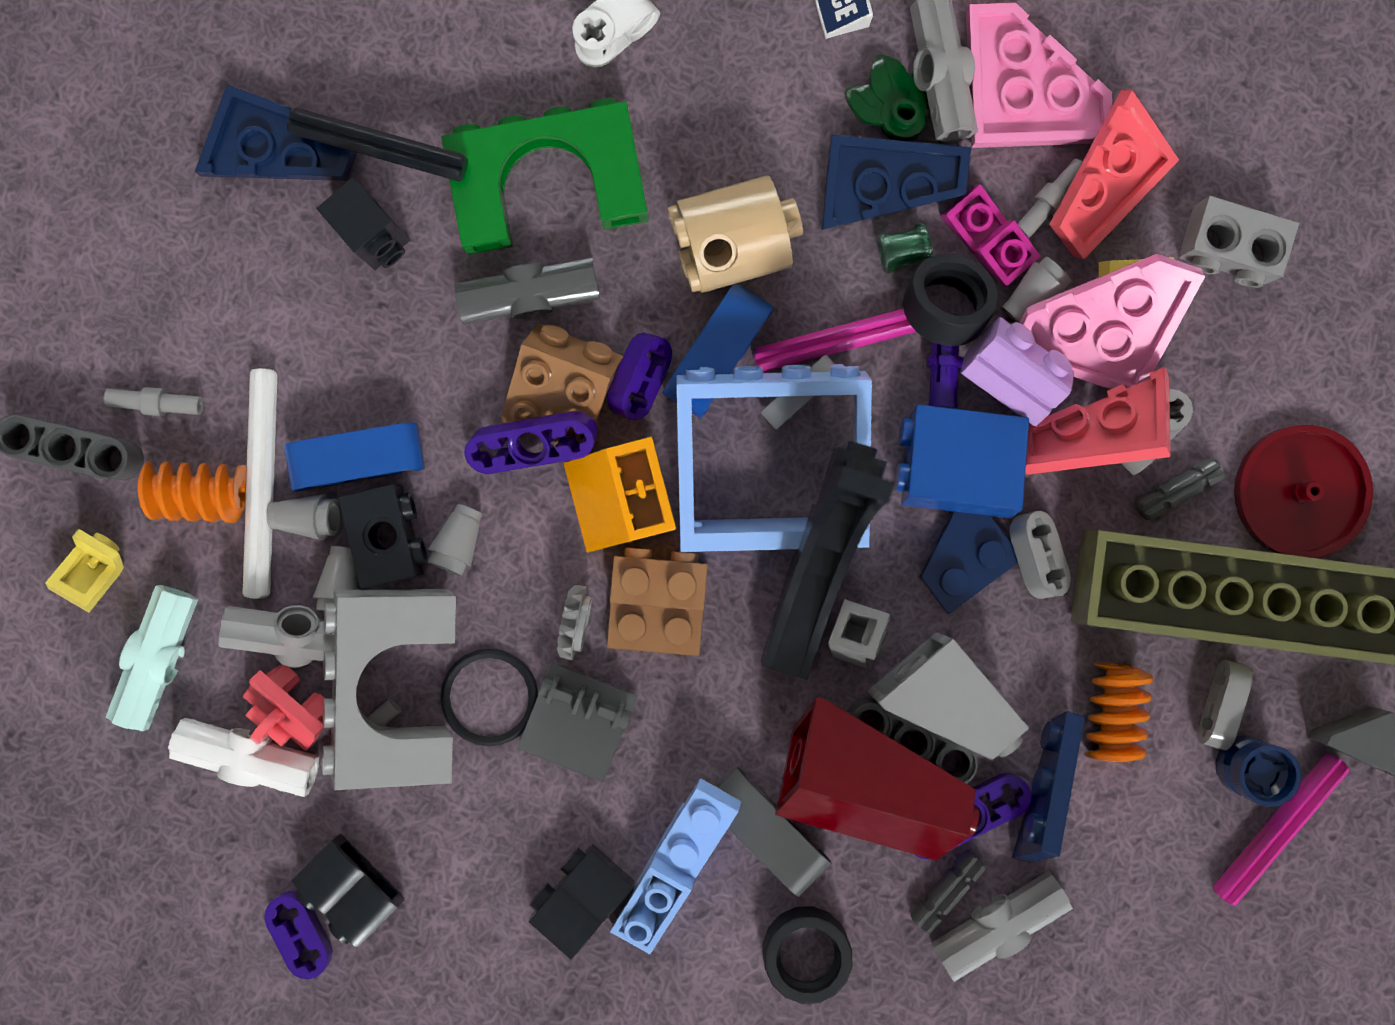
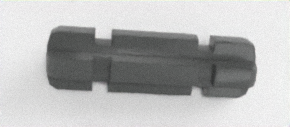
M1205 459L1194 465V470H1186L1156 487L1155 490L1157 492L1149 491L1137 498L1135 501L1136 508L1145 520H1154L1166 513L1165 508L1173 509L1204 491V487H1211L1223 480L1225 476L1223 469L1216 459Z
M964 851L954 862L957 867L953 871L949 868L926 895L928 901L925 904L920 902L911 913L913 922L924 932L932 933L942 922L939 919L942 914L947 916L971 888L968 883L971 880L976 882L985 871L984 863L973 853Z

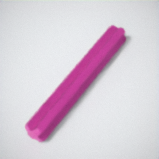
M904 309L757 347L753 350V359L755 366L762 367L764 373L784 366L817 359L825 355L828 356L911 334L916 331L907 321Z
M1324 754L1302 780L1297 793L1290 801L1280 806L1213 885V890L1220 898L1232 906L1240 902L1349 773V767L1345 762L1335 755Z

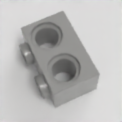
M1208 196L1193 206L1178 258L1192 262V266L1201 268L1205 274H1218L1220 270L1236 275L1234 281L1240 285L1261 288L1263 284L1270 283L1284 276L1299 223ZM1208 229L1218 234L1220 238L1219 249L1209 243L1207 239ZM1253 243L1258 244L1264 252L1263 262L1254 257L1252 253Z

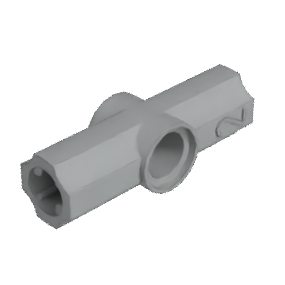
M916 0L910 6L918 47L913 63L914 82L919 90L927 92L936 139L940 140V143H955L959 140L970 138L978 132L969 88L975 72L974 56L968 47H961L952 0Z
M301 605L285 607L278 613L228 606L227 608L225 607L221 619L219 647L274 654L277 661L285 666L302 667L309 664L312 660L323 661L324 651H333V632L325 633L324 619H318L313 610Z
M1049 871L1008 896L999 894L992 897L993 903L983 909L980 905L977 906L971 913V919L930 943L953 982L994 957L999 959L1007 958L1020 952L1030 943L1032 939L1031 934L1073 909L1062 887Z

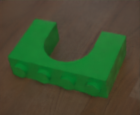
M612 98L600 99L592 102L589 105L590 108L571 111L569 107H557L545 111L544 117L526 120L524 116H508L500 119L498 125L480 128L477 124H465L455 127L452 130V134L441 135L443 149L461 153L468 159V169L465 178L459 182L449 179L461 246L468 255L514 247L504 197L506 180L513 166L522 157L543 148H557L568 151L581 159L588 167L593 176L604 230L649 222L627 101L617 103V100Z

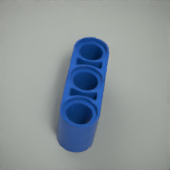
M739 283L733 284L669 380L662 394L677 403L676 375H686V370H700V367L714 368L715 374H732L734 367L742 359L775 307ZM714 398L691 399L692 414L702 419Z
M415 422L300 440L283 445L291 491L311 490L313 486L323 485V487L357 482L356 479L368 477L369 480L402 474V471L413 470L415 472L425 469L418 424Z

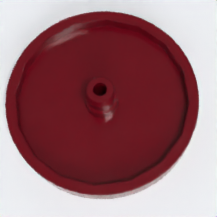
M1290 426L1267 434L1258 440L1246 453L1238 468L1235 479V505L1245 529L1255 541L1266 549L1279 554L1318 558L1342 549L1362 530L1372 507L1373 482L1364 457L1346 437L1321 426Z

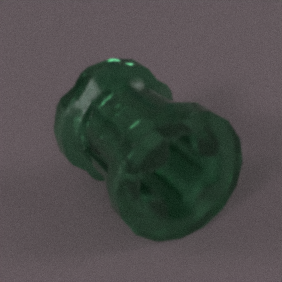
M924 223L916 224L914 230L889 236L887 233L877 234V248L884 273H892L896 267L916 262L922 263L925 259L933 256L931 238Z

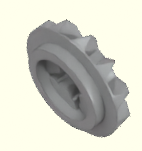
M574 585L568 591L557 641V651L561 658L573 660L575 651H582L592 604V597L586 596L587 586Z

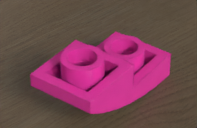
M981 184L974 185L966 192V195L961 196L940 214V217L1003 287H1007L1030 267L1033 262L1041 257L1015 220H1006Z

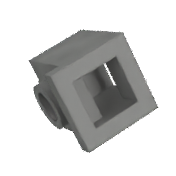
M844 599L828 642L831 656L867 669L870 659L875 660V657L879 658L887 637L885 629L890 614Z

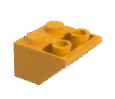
M652 437L606 448L588 454L583 458L563 463L587 553L676 529Z

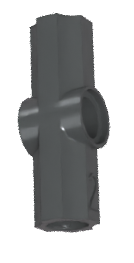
M592 258L545 267L541 263L522 264L504 270L503 275L478 278L454 284L457 309L461 322L464 325L509 316L513 319L527 318V313L540 311L541 315L552 312V308L600 299Z

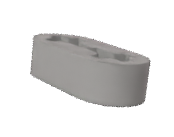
M825 355L811 367V372H830V366L835 364ZM778 396L761 414L777 430L814 396Z
M1043 511L1018 515L1011 523L1010 537L1028 592L1038 599L1064 595L1070 587L1071 576L1053 519Z
M1225 659L1216 667L1197 731L1198 741L1201 744L1220 750H1228L1234 743L1252 685L1253 673L1249 666Z

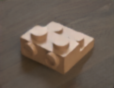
M625 547L624 556H614L607 648L699 656L708 564L698 562V553L671 551L670 560L653 559L652 549Z

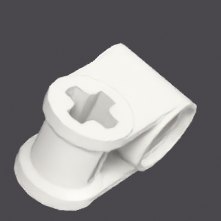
M596 0L586 10L581 12L573 23V37L579 60L585 65L594 68L608 64L627 46L639 40L656 24L660 11L650 0ZM589 35H591V36L593 37V38H590L589 40L586 39V37L589 36ZM602 36L603 40L598 42L596 39Z

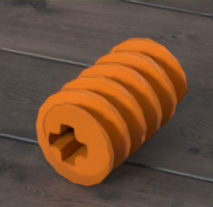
M147 461L140 471L137 483L141 509L150 520H161L165 517L169 521H179L184 517L187 521L198 522L203 518L206 522H217L222 519L225 523H236L245 509L246 465H238L234 478H231L228 466L226 464H219L215 477H212L209 464L201 463L197 469L196 476H193L190 463L182 462L178 468L177 475H175L172 463L162 462L158 475H156L153 462Z
M1093 662V665L1106 671L1104 676L1091 678V683L1103 688L1104 694L1090 696L1089 701L1102 707V712L1088 715L1087 719L1101 726L1100 731L1086 733V738L1099 744V749L1086 751L1084 755L1091 759L1109 762H1131L1145 758L1146 749L1134 742L1147 739L1148 731L1135 723L1145 722L1150 719L1149 711L1137 705L1150 702L1152 695L1139 686L1152 683L1154 676L1133 665Z

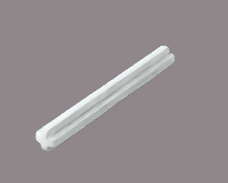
M262 368L251 370L249 383L242 594L244 597L252 599L269 597L271 586L272 529L267 524V509L269 504L273 502L277 373L272 369Z

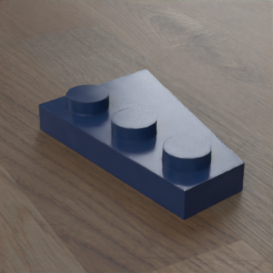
M226 85L195 173L202 177L347 181L357 153L295 136L287 130V121L292 108Z
M831 135L821 230L966 195L971 147Z
M1066 711L1052 718V721H1048L1044 726L1040 741L1043 752L1032 782L1031 803L1025 811L1012 858L1031 863L1060 856L1085 716Z

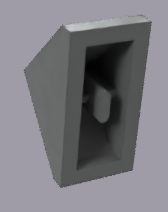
M1369 707L1311 730L1308 739L1395 777V716L1393 712Z

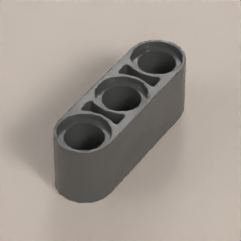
M8 415L0 419V453L8 457L100 479L126 481L135 478L144 465L142 449L136 443L127 439L22 415ZM27 427L30 439L23 448L20 442V434ZM72 437L76 444V451L68 459L65 453V445ZM118 448L122 455V462L114 471L110 465V455Z
M860 698L852 702L848 707L847 713L857 719L866 710L878 711L880 719L875 729L897 743L900 742V738L908 730H918L921 735V741L912 752L942 770V761L946 753L951 750H960L962 752L960 766L953 771L946 772L964 783H968L976 775L978 762L972 750L886 711L874 699Z
M737 767L717 787L742 801L739 812L728 829L792 893L799 897L832 862L821 849L817 851L810 843L811 839L791 819L776 816L777 805L756 783L752 785L745 778L747 774Z

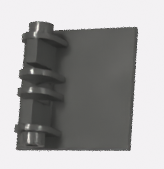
M552 662L541 685L537 700L517 749L604 782L638 696Z

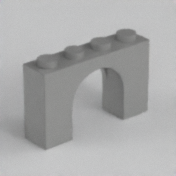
M449 589L334 590L333 603H325L324 630L325 633L333 632V651H324V680H332V698L323 699V727L332 728L331 745L323 746L322 772L323 775H331L334 790L452 783L453 737L446 726L386 727L366 717L357 706L356 700L359 677L369 661L380 652L398 645L455 643L456 596Z

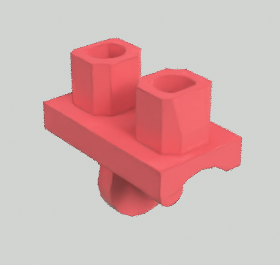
M280 664L266 675L260 670L250 679L249 684L251 685L244 693L243 698L253 707L247 712L246 717L258 726L250 736V739L258 745L269 736L282 747L291 738L302 749L307 751L316 742L324 728L323 699L325 698L321 694L314 692L302 705L294 700L289 694L298 686L300 679L288 666Z

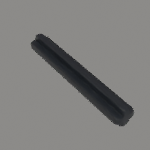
M293 108L289 113L287 130L295 136L458 182L465 178L468 169V159L461 153L300 108Z

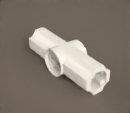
M189 718L181 719L177 728L172 733L168 746L170 759L218 772V778L225 782L248 787L260 784L302 797L309 794L315 782L320 756L286 746L281 747L279 744L272 743V738L269 736L257 745L250 739V730L242 728L227 730Z

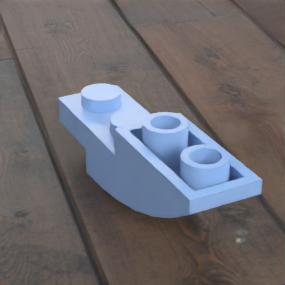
M699 779L686 802H682L614 921L610 930L612 934L651 954L692 891L696 877L738 814L742 801L703 779Z

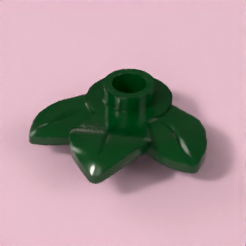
M877 55L870 68V84L846 88L844 92L845 99L857 118L863 123L881 126L884 135L890 140L908 141L914 139L925 126L926 115L924 111L929 107L927 92L917 88L913 74L908 75L905 67L897 59L890 56ZM897 112L906 114L910 120L902 119Z

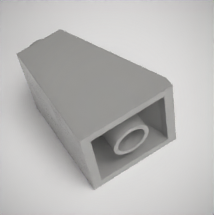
M935 632L867 691L886 711L991 760L998 755L1005 757L1015 751L1023 741L1021 735L1029 729L955 640L938 632Z

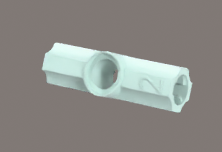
M164 585L155 586L140 628L129 637L120 656L119 666L120 669H123V673L105 717L112 724L139 731H145L150 728L165 686L170 684L177 675L178 670L174 669L178 656L183 657L185 649L181 644L198 602V598L192 594Z

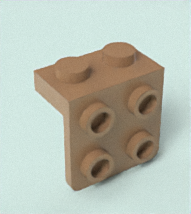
M537 323L521 344L501 415L502 422L509 423L570 411H581L590 415L597 424L607 391L623 356L612 352V349L603 343L595 341L586 342L570 336L565 329L559 326ZM570 427L563 437L573 436L577 443H581L585 435L584 433L577 434L574 428ZM526 433L531 436L539 438L537 435L533 433ZM563 437L555 438L554 444L556 445L559 439Z

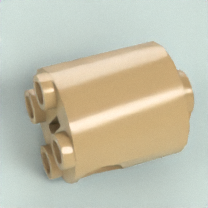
M768 175L677 200L676 205L667 207L673 232L677 235L680 248H687L679 251V256L692 293L696 291L704 293L792 268L793 258L790 238L803 235L800 213L794 198L784 201L779 200L775 186Z

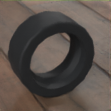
M937 254L925 259L914 271L905 290L902 305L907 321L918 334L937 344L959 346L976 340L984 331L996 310L999 294L994 279L984 267L972 259L957 254ZM931 285L954 287L969 298L973 303L975 313L962 316L946 313L931 302L926 295L925 288Z
M813 906L794 907L781 913L771 923L763 940L765 971L772 986L787 999L800 1004L821 1003L834 997L848 981L853 967L852 948L841 923L827 911ZM800 928H815L822 931L830 938L834 946V961L831 969L824 976L814 981H800L792 978L784 970L780 962V949L783 941L790 933Z

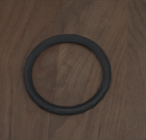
M481 649L464 655L453 664L442 683L440 699L445 719L456 734L476 745L496 746L510 742L524 732L537 700L538 691L531 671L515 655L503 650ZM486 658L500 659L516 668L525 680L529 696L527 710L519 724L507 733L491 737L480 736L464 728L456 719L450 701L451 687L458 673L469 663Z

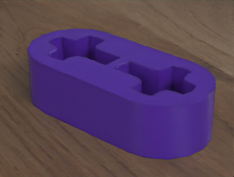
M646 332L639 333L632 338L607 394V404L614 414L634 421L640 420L648 414L672 360V348L665 338ZM648 352L652 353L650 359L647 358ZM630 394L633 395L631 402L628 401Z
M296 891L283 892L272 900L265 910L264 920L266 927L291 973L300 979L309 980L316 978L327 968L332 959L333 949L315 912L305 907L299 901L295 893ZM282 903H284L287 909L295 907L298 910L299 914L293 919L294 925L298 930L297 932L289 919L281 922L278 918V914L283 910ZM300 938H302L309 951L314 949L319 951L320 955L315 960L316 966L310 960L305 962L300 960L299 955L304 951Z

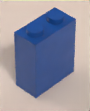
M917 404L909 418L902 419L899 432V445L906 446L905 462L898 464L895 476V491L902 492L901 505L1004 518L1015 516L1023 510L1029 418Z

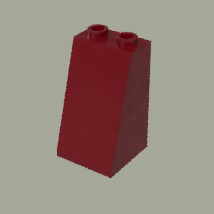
M816 697L794 725L775 812L776 816L936 861L973 836L979 821V810L974 807L976 789L828 700Z

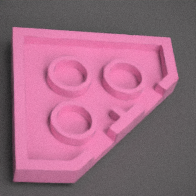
M1017 3L969 4L966 10L967 47L972 51L975 61L974 77L969 88L978 132L971 137V148L1092 144L1113 106L1112 91L1099 79L1095 82L1075 64L1077 59L1051 35L1046 37L1027 19L1029 14Z
M1155 254L1026 307L1020 324L1030 330L1035 338V343L1046 351L1056 350L1062 353L1070 361L1075 378L1108 389L1124 384L1127 389L1150 379L1149 373L1155 370L1205 275L1201 268Z

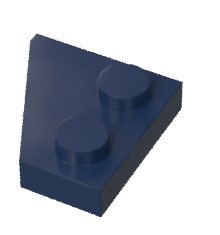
M953 512L919 577L943 610L950 614L1018 564L1013 545L992 516Z

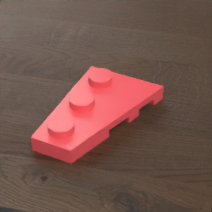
M1121 90L1049 224L1075 258L1085 259L1179 161L1133 90Z
M1166 367L1149 373L1151 379L1126 389L1124 384L1110 389L1107 391L1108 397L1082 407L1075 404L1048 415L1037 426L1029 424L1026 475L1171 457L1169 375Z

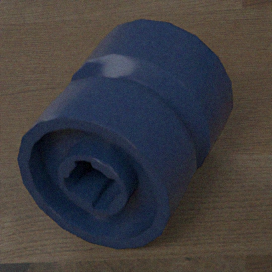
M1249 735L1236 736L1234 743L1228 750H1219L1215 761L1216 773L1226 788L1254 803L1266 807L1280 806L1290 801L1297 793L1301 782V769L1295 756L1285 748Z

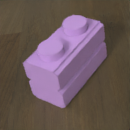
M998 317L985 331L984 335L980 336L967 350L960 372L1020 417L1029 418V423L1033 426H1037L1050 414L1053 408H1056L1069 396L1072 391L1074 377L1072 365L1062 353L1056 350L1046 351L1035 343L1033 334L1024 325L1017 322L1011 325L1001 317Z

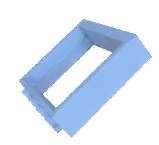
M835 364L830 366V372H811L810 366L788 365L782 367V373H763L762 367L741 366L734 368V374H715L714 368L700 367V370H686V375H676L681 552L799 549L808 517L694 520L691 399L854 395L853 442L871 447L872 379L866 371H859V366ZM870 524L857 548L869 547Z

